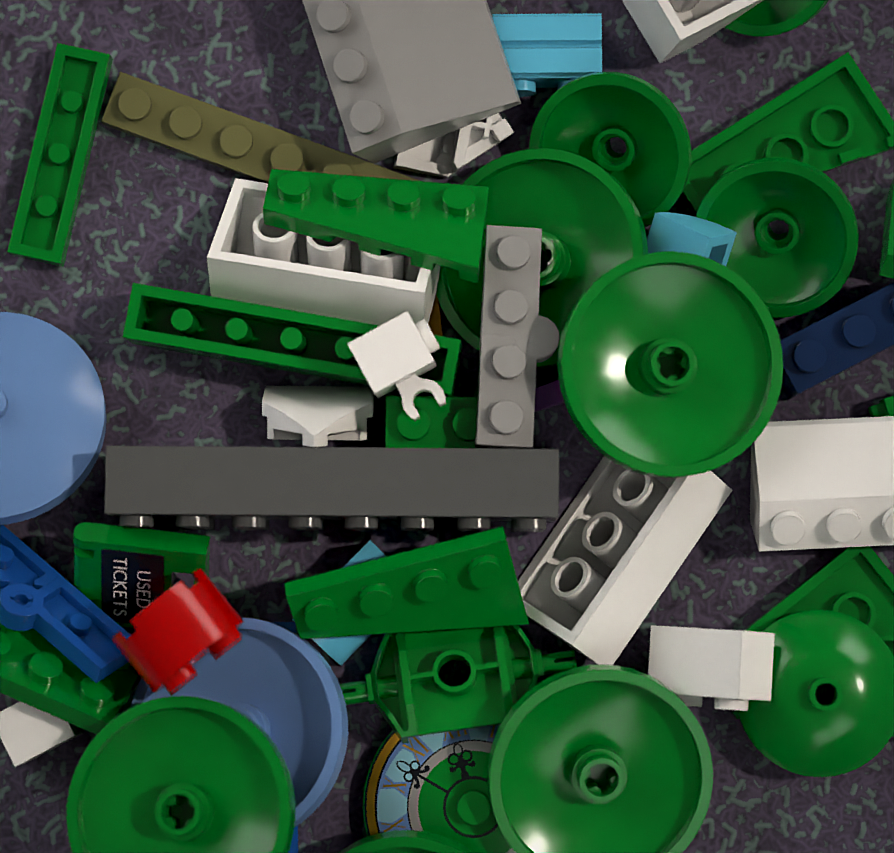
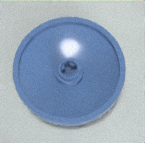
M0 312V525H7L37 517L51 510L78 489L90 474L101 452L106 433L107 416L103 389L98 374L84 350L71 337L52 324L38 318L12 312Z
M242 618L244 623L237 628L243 635L241 637L242 640L217 660L208 653L193 665L198 675L172 696L200 697L228 705L247 715L269 735L283 756L291 776L296 803V827L313 814L323 803L339 776L348 741V715L345 699L337 677L330 665L309 642L301 639L299 635L273 623L254 618ZM141 678L134 694L131 708L143 702L170 697L171 695L165 688L154 693L143 678Z

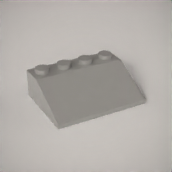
M302 0L352 154L372 163H377L521 104L487 0Z

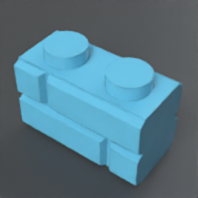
M601 13L492 15L519 97L535 95L536 88H557L558 90L578 77L602 72Z

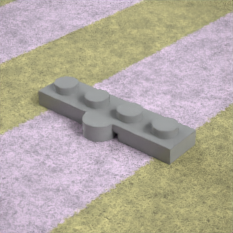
M487 225L485 229L475 448H533L536 363L549 359L556 351L560 340L559 331L554 322L547 317L538 315L542 228Z

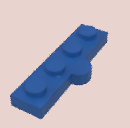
M0 525V623L6 628L15 631H27L34 628L95 683H98L129 661L112 641V638L119 631L126 640L131 635L4 525Z

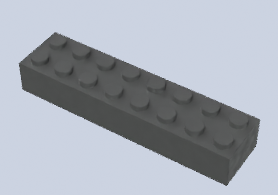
M106 446L105 514L120 519V527L151 530L160 529V519H176V527H182L184 530H215V520H232V527L237 528V530H270V520H288V528H291V530L324 531L325 520L344 521L346 531H379V521H400L401 531L431 532L434 531V521H456L457 532H483L490 529V522H511V532H544L546 530V522H555L559 518V449Z

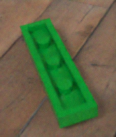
M57 43L7 251L12 256L64 267L113 59L110 54Z

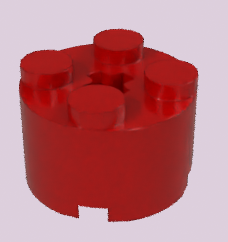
M202 568L192 573L193 579L197 582L194 586L188 588L182 580L130 620L135 632L127 640L120 631L112 638L115 645L154 693L165 688L171 696L198 675L193 665L208 653L215 660L219 659L242 640L241 637L243 635L237 628L244 623V620Z

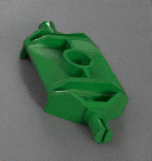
M519 625L387 633L378 648L371 673L365 674L366 680L341 683L340 687L346 705L364 702L375 704L376 708L404 744L408 743L409 737L499 725L514 704L525 693L539 684V680H544L545 676H552L575 668L577 665L574 649L541 655V649H534ZM451 660L464 662L471 671L468 680L457 687L444 684L438 676L440 668Z

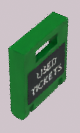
M90 522L79 523L74 529V586L121 627H134L130 620L173 586L174 572L192 574L197 569L202 568L209 577L210 536Z

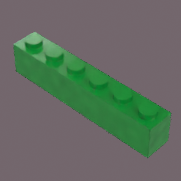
M133 283L123 338L135 345L369 385L348 343L380 325ZM434 335L440 349L431 353L437 367L418 377L436 382L442 388L445 397H454L463 348L460 339ZM429 392L419 393L421 395L433 396Z

